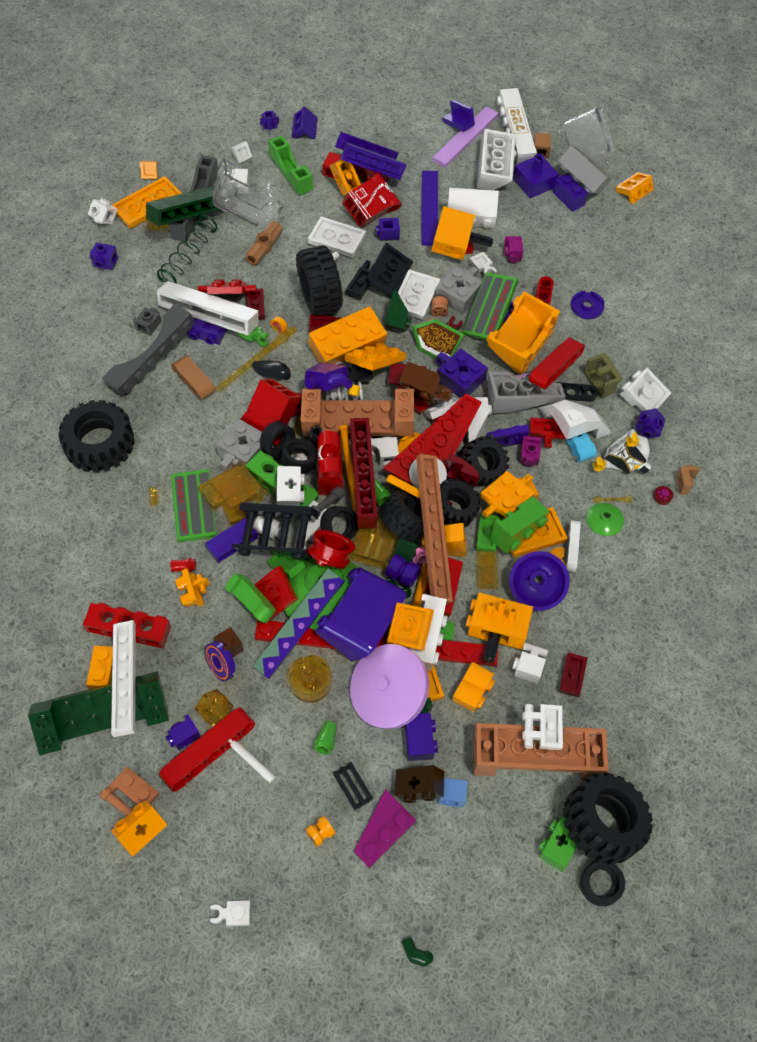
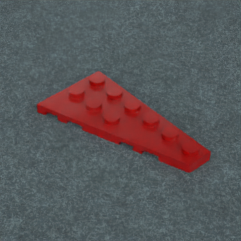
M465 394L445 414L440 416L435 423L429 426L406 449L387 464L382 471L413 486L409 478V469L419 454L437 456L447 470V458L450 454L455 455L482 402Z

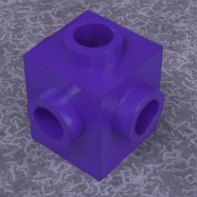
M96 242L94 248L90 251V259H92L93 266L113 270L118 260L116 246Z
M657 408L641 411L635 428L647 439L661 436L666 419Z

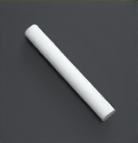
M231 739L228 740L232 748L266 781L271 783L276 778L239 742L232 741Z

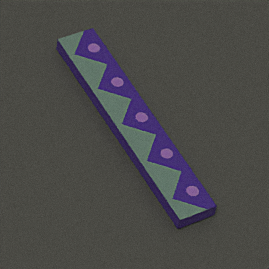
M327 569L253 667L270 679L345 581L330 569Z

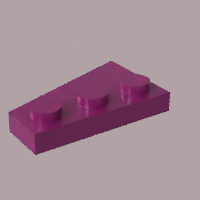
M386 789L354 850V853L369 869L416 823V819Z

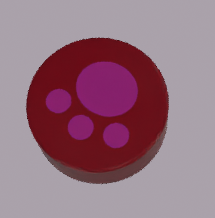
M659 486L655 489L653 498L658 504L667 505L673 498V492L666 486Z

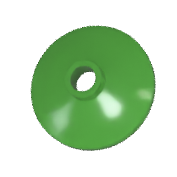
M609 503L593 505L586 515L587 524L590 529L602 536L615 535L621 531L624 525V517L621 511Z

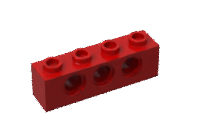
M91 603L83 622L86 632L113 638V624L134 620L136 624V643L162 649L165 647L171 629L169 620L164 616H149L142 611L131 612L124 607L113 608L105 603ZM113 618L110 622H105L106 619ZM147 626H151V627H152V628H151L150 630H148V631H143L144 628L147 627Z

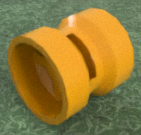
M324 816L320 817L315 825H310L305 829L307 835L313 838V843L317 848L323 844L326 838H331L336 834Z

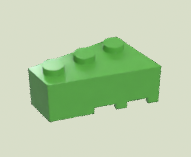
M533 496L518 505V509L514 513L511 511L506 513L507 518L502 521L498 518L494 522L490 540L506 554L512 550L516 551L521 546L523 540L530 539L538 527L543 528L548 522L547 518L550 511Z

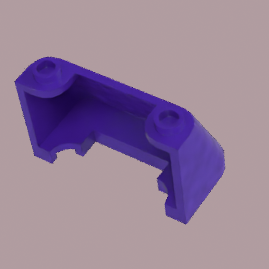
M362 567L353 568L349 572L347 577L349 578L348 583L350 586L333 613L327 616L323 615L317 623L319 626L315 631L350 661L365 658L375 650L393 619L396 604L403 603L407 595L398 586Z

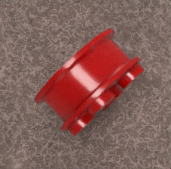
M317 530L314 532L313 537L315 541L309 546L308 552L316 559V563L321 566L329 565L345 569L350 563V553L355 550L354 543L347 537L333 531Z

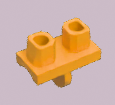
M187 568L182 570L183 576L175 580L179 590L187 589L188 593L180 596L182 604L186 607L205 605L202 594L207 592L206 587L210 585L209 579L202 578L201 574L189 573Z

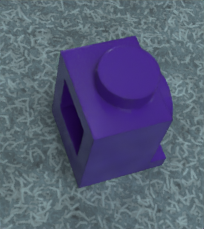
M379 219V226H376V236H380V240L396 239V241H399V219Z
M188 714L184 716L185 721L174 724L171 730L168 731L169 735L166 736L170 746H176L178 751L201 737Z

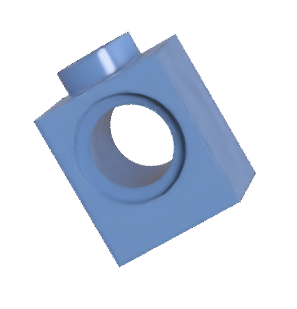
M444 778V797H439L438 804L464 807L468 781Z

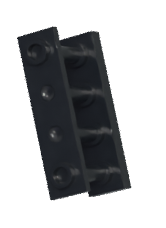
M240 502L239 510L245 513L247 517L242 544L232 545V548L239 551L240 555L250 556V553L292 556L293 559L304 560V557H312L304 549L308 522L311 519L318 520L319 512L310 506ZM257 516L265 518L260 546L250 545L254 520ZM275 517H281L282 525L278 547L268 546L272 520ZM293 518H298L300 526L296 548H286L290 521Z

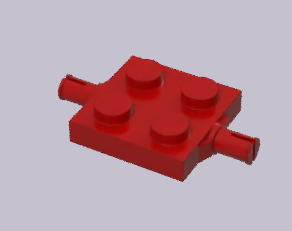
M216 279L210 285H198V291L207 292V294H242L243 292H257V286L246 285V282H242V279H232L231 282H225L224 279Z

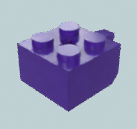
M461 348L452 357L443 352L436 356V363L440 365L438 375L441 385L452 390V393L459 398H462L465 394H472L487 378L488 367Z

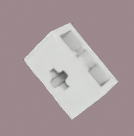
M277 466V505L300 506V503H304V491H300L301 485H304V474H301V467Z

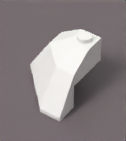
M568 400L557 401L539 407L544 419H555L566 439L591 431L595 439L612 433L604 419L592 408Z

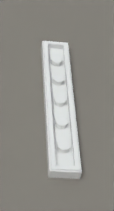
M134 620L113 624L111 734L113 737L135 733L136 624Z

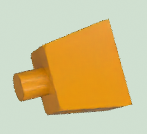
M464 524L444 525L448 556L467 557ZM422 537V547H425L424 537Z

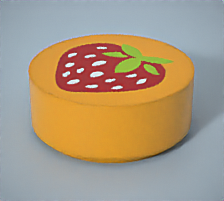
M276 316L270 322L272 329L279 334H283L288 329L285 320L279 316Z

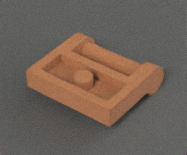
M126 766L109 787H106L101 792L100 798L110 802L127 817L132 812V809L113 794L117 789L135 804L146 800L151 805L158 797L159 792Z

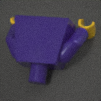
M320 362L305 372L304 384L307 389L329 391L344 386L346 389H349L348 394L357 397L359 395L360 386L354 385L348 379V370L345 365Z

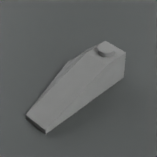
M488 372V403L492 405V414L511 413L565 400V394L560 383L553 382L544 390L529 382L528 376L522 375L521 378L512 376L510 372Z

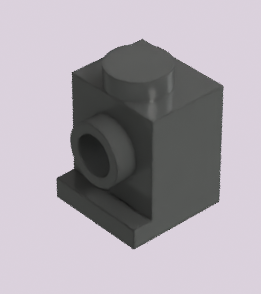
M144 308L139 316L133 319L135 329L151 336L161 323L158 310L155 308Z

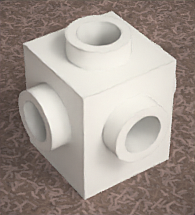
M93 199L88 215L93 217V221L99 224H112L118 209L110 205V201L106 199Z

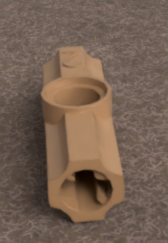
M270 222L263 232L257 234L256 242L245 255V259L249 264L255 266L265 254L272 250V245L283 232V227L278 222Z

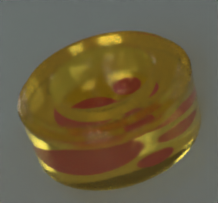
M148 487L150 506H157V488Z

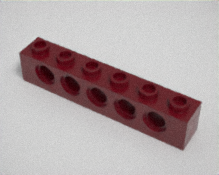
M350 418L357 529L377 528V505L369 418Z

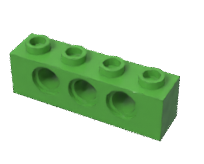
M260 450L246 464V475L277 498V466L283 465H279L272 456ZM301 485L300 491H304V503H300V506H309L313 501L318 503V492L311 486Z

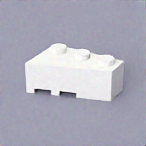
M422 594L421 607L434 610L424 651L412 648L410 650L416 653L423 661L426 669L431 671L433 664L437 665L439 658L436 648L441 646L444 634H440L441 627H446L448 616H445L444 612L447 599Z

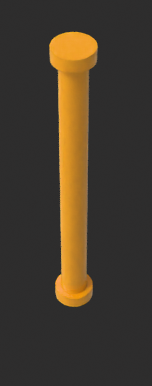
M342 425L338 427V432L341 435L352 507L356 513L353 462L348 437L349 426Z

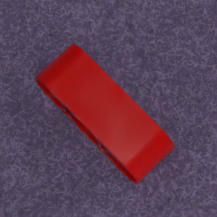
M543 276L539 279L535 296L548 305L551 302L554 285L552 278Z

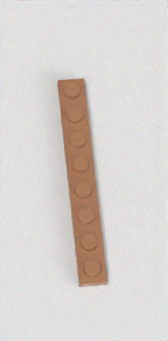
M419 454L416 457L430 596L447 599L446 604L449 605L453 602L437 456Z

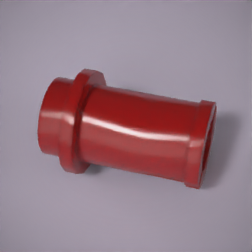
M188 557V559L171 560V571L177 572L187 568L191 573L192 570H196V559Z

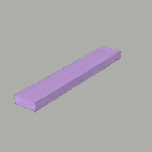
M486 106L474 118L475 125L464 132L460 131L433 156L432 161L444 168L447 167L498 117L499 113Z

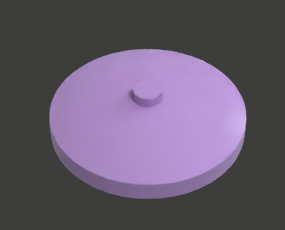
M396 644L378 646L369 656L362 658L354 669L350 683L351 701L357 714L368 724L382 729H396L414 720L423 709L429 693V676L421 658L410 649Z

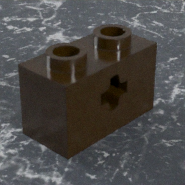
M434 765L397 769L395 796L403 799L405 803H416V800L420 799L435 801V798L444 797V770Z

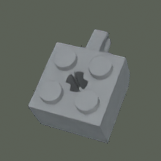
M454 266L436 286L435 297H446L449 301L448 307L464 314L474 303L483 281L477 278L479 269L471 267L466 272Z
M238 419L216 444L218 454L223 456V461L220 463L221 469L227 473L234 466H239L246 470V464L260 450L265 453L260 447L262 432Z

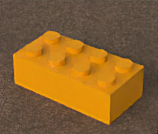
M371 306L310 332L308 345L319 363L336 364L337 362H345V354L353 352L355 349L360 350L364 349L365 346L385 343L387 332Z

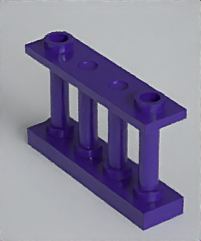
M342 131L339 134L335 147L343 150L340 157L341 160L401 180L407 165L396 160L399 154L398 151Z

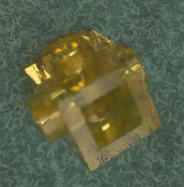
M218 689L204 693L195 710L207 723L213 726L224 719L234 705Z

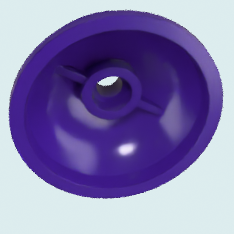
M534 551L523 555L516 561L510 572L509 584L514 598L519 603L533 606L535 611H544L557 606L565 598L569 589L570 578L565 564L557 556L544 551ZM540 575L542 580L536 582L534 580L535 576Z

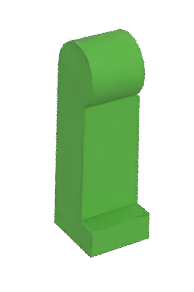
M234 573L224 587L228 592L233 593L263 623H267L276 611L275 607L246 575Z

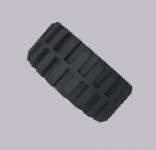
M319 245L300 250L296 254L297 274L301 291L310 313L318 316L340 310L343 306V291L337 265L330 249L327 246Z
M91 400L86 404H78L79 407L77 408L73 407L69 411L70 414L64 416L58 433L61 446L69 462L73 463L78 469L82 467L83 471L90 472V470H93L94 473H100V470L103 469L105 472L110 471L111 467L115 466L116 468L120 466L121 461L125 462L128 459L127 453H132L135 443L133 429L127 413H124L120 406L116 407V404L112 402L106 403L104 400H99V402ZM106 428L113 431L103 442L97 444L81 442L83 437L94 429Z
M595 773L593 776L590 775L569 794L564 802L563 817L566 819L563 822L565 829L569 831L568 836L570 840H574L577 844L575 847L579 851L583 850L585 856L590 859L595 858L596 862L602 864L606 862L609 865H615L625 862L648 843L653 829V824L650 823L653 819L652 813L648 811L650 809L648 802L643 800V794L634 788L635 785L631 782L627 783L624 781L625 778L621 776L614 777V774ZM595 804L606 808L612 813L618 823L619 832L608 828L601 821Z

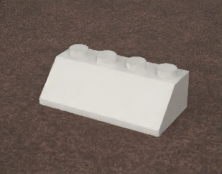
M484 129L480 146L477 188L495 190L512 182L515 134Z

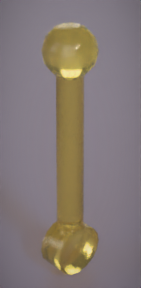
M594 496L593 502L626 501L630 503L632 502V497L600 498L599 496Z

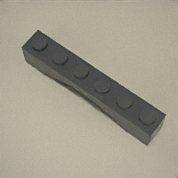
M201 155L196 165L190 192L213 186L219 173L217 158ZM199 216L169 223L171 238L186 241L185 235L193 230V225Z
M175 303L164 314L160 333L153 344L133 360L114 365L102 378L107 386L121 397L130 393L133 387L144 378L145 374L151 368H154L157 362L169 352L170 348L175 343H178L181 337L193 327L195 321L191 313Z

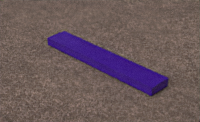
M422 170L421 245L432 246L438 227V171Z

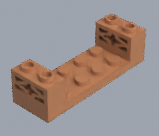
M302 389L301 426L303 436H309L311 427L313 426L315 429V425L320 426L322 432L334 431L339 436L341 435L338 432V427L348 425V436H351L350 418H369L371 436H414V389H395V400L322 401L321 389Z
M476 723L473 733V775L495 776L497 769L577 772L580 773V780H584L595 773L605 774L609 771L606 729L563 727L562 750L539 749V740H533L532 749L524 747L522 732L525 731V725ZM533 726V731H539V726Z

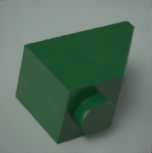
M393 290L384 324L387 327L406 332V329L411 326L412 318H410L411 315L399 293Z

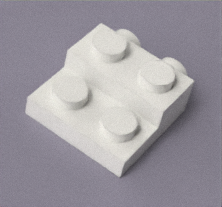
M648 368L642 371L637 370L631 376L633 380L631 382L627 381L621 387L623 391L620 393L632 407L637 405L641 411L658 409L671 394Z

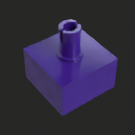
M537 154L533 158L515 165L512 179L531 199L553 189L555 179L559 177V174L542 154Z

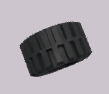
M491 436L476 438L462 447L463 449L459 451L460 458L471 464L479 473L478 486L493 483L509 468L507 464L509 457L506 456L508 453L507 449L504 450V445L502 443L499 444V440L496 438L492 440ZM479 453H482L487 458V470L482 468L478 461Z
M451 478L440 484L444 525L463 523L464 528L468 527L479 513L481 498L478 497V491L473 490L475 487L473 485L469 486L467 481L461 482V479L454 481ZM448 500L458 503L462 510L452 507Z
M402 490L395 491L380 508V518L394 535L402 540L414 542L424 532L421 501L408 492Z

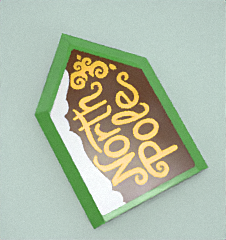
M436 319L412 326L418 350L434 359H437L436 356L440 352L452 357L465 334Z

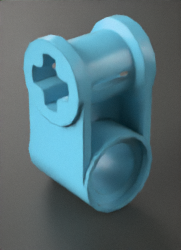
M587 433L567 439V444L572 450L573 455H576L578 463L597 456L596 447L591 442Z

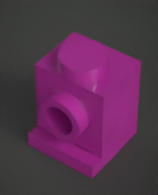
M505 236L503 248L505 256H508V262H521L523 256L522 236Z
M523 436L520 463L526 466H538L542 438Z

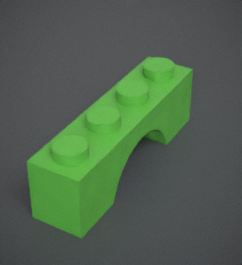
M283 135L268 140L270 157L297 194L301 195L313 190L312 174L305 165L298 166L292 155L290 145Z

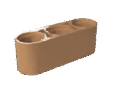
M186 355L171 364L174 373H178L184 384L187 383L191 392L195 396L197 395L200 401L216 391L211 380L189 356Z

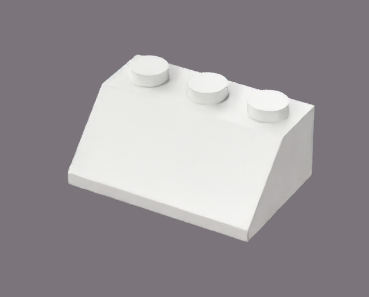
M449 188L447 207L474 214L475 218L472 227L495 228L499 191Z

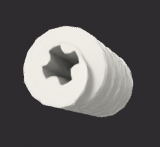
M358 381L357 386H360L358 397L348 394L349 389L341 386L326 391V400H363L361 382Z

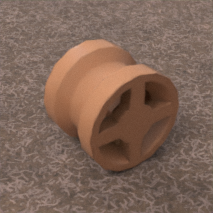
M443 296L434 297L431 304V314L436 317L447 316L448 299Z

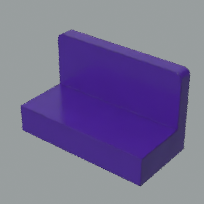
M451 100V112L442 117L443 122L463 132L475 125L473 108Z
M305 106L294 114L292 137L298 139L304 133L311 139L316 138L318 118Z

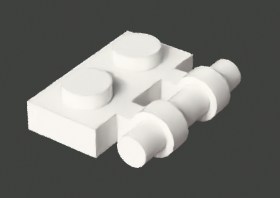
M526 704L525 712L522 713V720L525 721V731L522 732L524 747L532 749L533 740H539V749L562 750V706L541 704L539 712H533V705ZM534 721H539V731H533Z

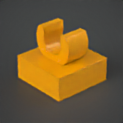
M140 161L141 178L157 179V161Z

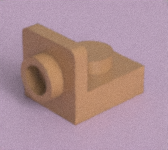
M687 465L680 467L676 475L680 495L688 494L693 487V478L699 472L698 466L692 467Z

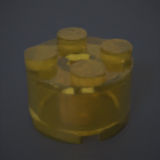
M309 655L298 658L292 664L289 671V679L292 693L296 698L307 703H317L328 695L331 689V671L328 663L323 658L317 655Z

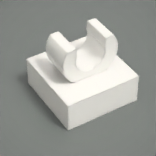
M246 141L231 148L233 156L239 164L252 157Z

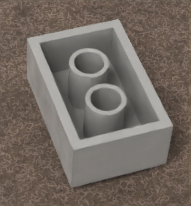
M573 145L558 160L561 163L560 167L565 172L572 173V178L578 183H583L585 185L583 188L590 194H599L612 179L578 147Z

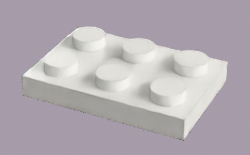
M321 216L308 237V244L314 246L324 245L332 252H338L339 254L354 258L366 236V231Z
M408 270L398 293L411 317L424 320L435 296L436 286L440 283L441 279Z

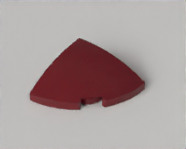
M450 454L447 458L449 466L447 481L451 478L454 481L461 479V482L467 481L469 486L473 484L475 487L480 478L477 470L462 458Z

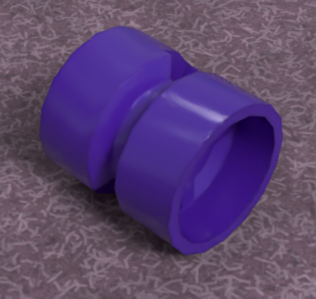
M395 554L386 569L385 576L394 581L399 579L400 584L411 588L420 573L421 566L412 561L407 563L406 558Z

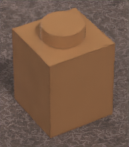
M535 133L533 142L537 154H542L544 158H549L551 134Z

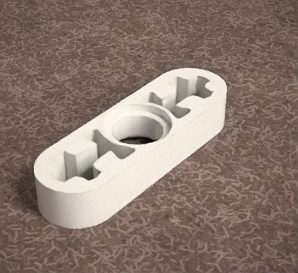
M570 520L567 540L569 548L568 552H566L565 563L568 572H576L580 521Z

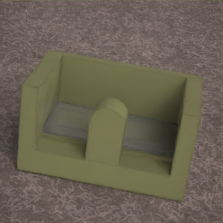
M604 352L587 359L584 373L592 385L597 388L601 398L615 393L617 385L623 377Z

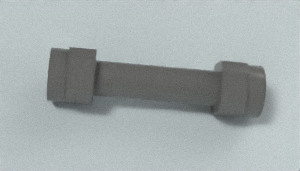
M338 486L331 490L330 495L317 506L312 505L311 507L319 512L318 517H320L321 512L334 501H340L345 496V492Z

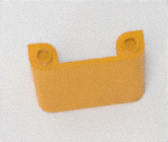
M525 291L520 297L517 296L512 304L514 306L513 312L500 330L491 331L486 339L488 346L519 375L526 371L551 336L560 314L558 309Z

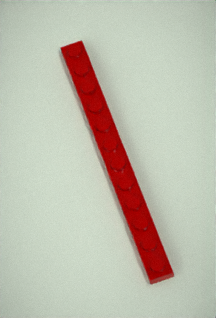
M258 620L255 640L272 642L286 622L268 621L263 623ZM310 628L296 644L336 649L315 632L316 630ZM384 633L377 647L390 644L387 643L389 634ZM442 640L441 646L436 648V652L439 653L438 661L465 664L474 662L478 665L497 667L498 650L494 663L488 664L483 660L486 644Z

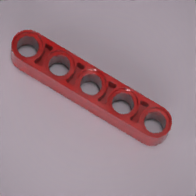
M568 337L535 367L529 377V382L546 390L581 356L585 345Z
M236 708L165 765L159 772L160 778L172 792L180 790L232 747L228 741L229 739L236 742L240 741L254 728L255 722L243 708Z

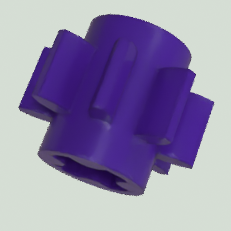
M273 111L262 113L260 125H263V129L272 130L277 128L279 117L276 116V113Z

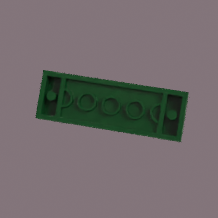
M158 671L135 678V721L146 719L147 726L169 721V710ZM112 683L31 704L28 718L39 756L61 750L65 740L111 728Z

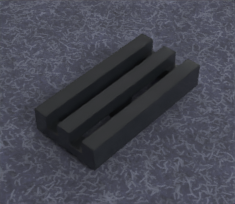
M352 762L333 772V776L354 811L373 800L372 795ZM350 769L367 797L366 799H363L347 770ZM342 773L358 798V804H356L339 776Z

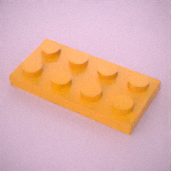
M164 176L112 204V206L118 209L116 215L131 229L147 220L146 202L182 193Z

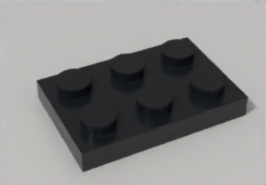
M385 243L364 281L391 299L393 290L399 291L414 261L388 243Z

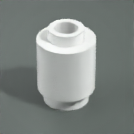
M258 516L253 528L262 535L265 518ZM275 519L272 520L270 539L275 540L276 537L279 538L282 522Z

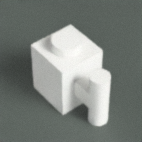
M525 642L523 650L530 652V654L522 651L520 658H515L512 668L516 670L514 676L538 684L546 659L538 657V655L546 658L548 650Z

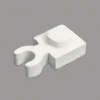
M484 252L469 259L471 266L479 269L477 273H484L483 277L486 272L497 273V270L492 267L493 262Z
M250 900L227 901V908H222L220 905L210 906L211 910L219 911L217 918L210 919L211 923L218 924L226 919V926H250Z

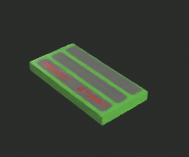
M486 272L462 333L469 337L486 340L491 331H499L519 282L518 278Z
M209 469L171 474L178 543L217 536Z

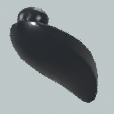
M266 360L254 361L252 363L254 370L264 378L288 380L291 377L289 367L282 362Z

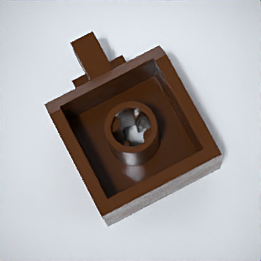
M407 362L399 380L401 389H414V397L420 399V402L426 405H435L437 400L449 402L452 390L441 385L438 373Z

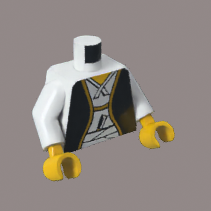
M633 429L607 447L605 459L598 457L596 459L597 463H592L594 470L599 472L604 470V468H613L630 474L638 469L643 474L647 473L651 468V465L647 462L650 453L648 439L639 436Z

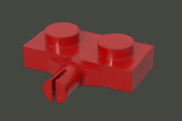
M530 418L529 436L544 438L545 448L547 446L548 448L552 447V439H566L555 419Z

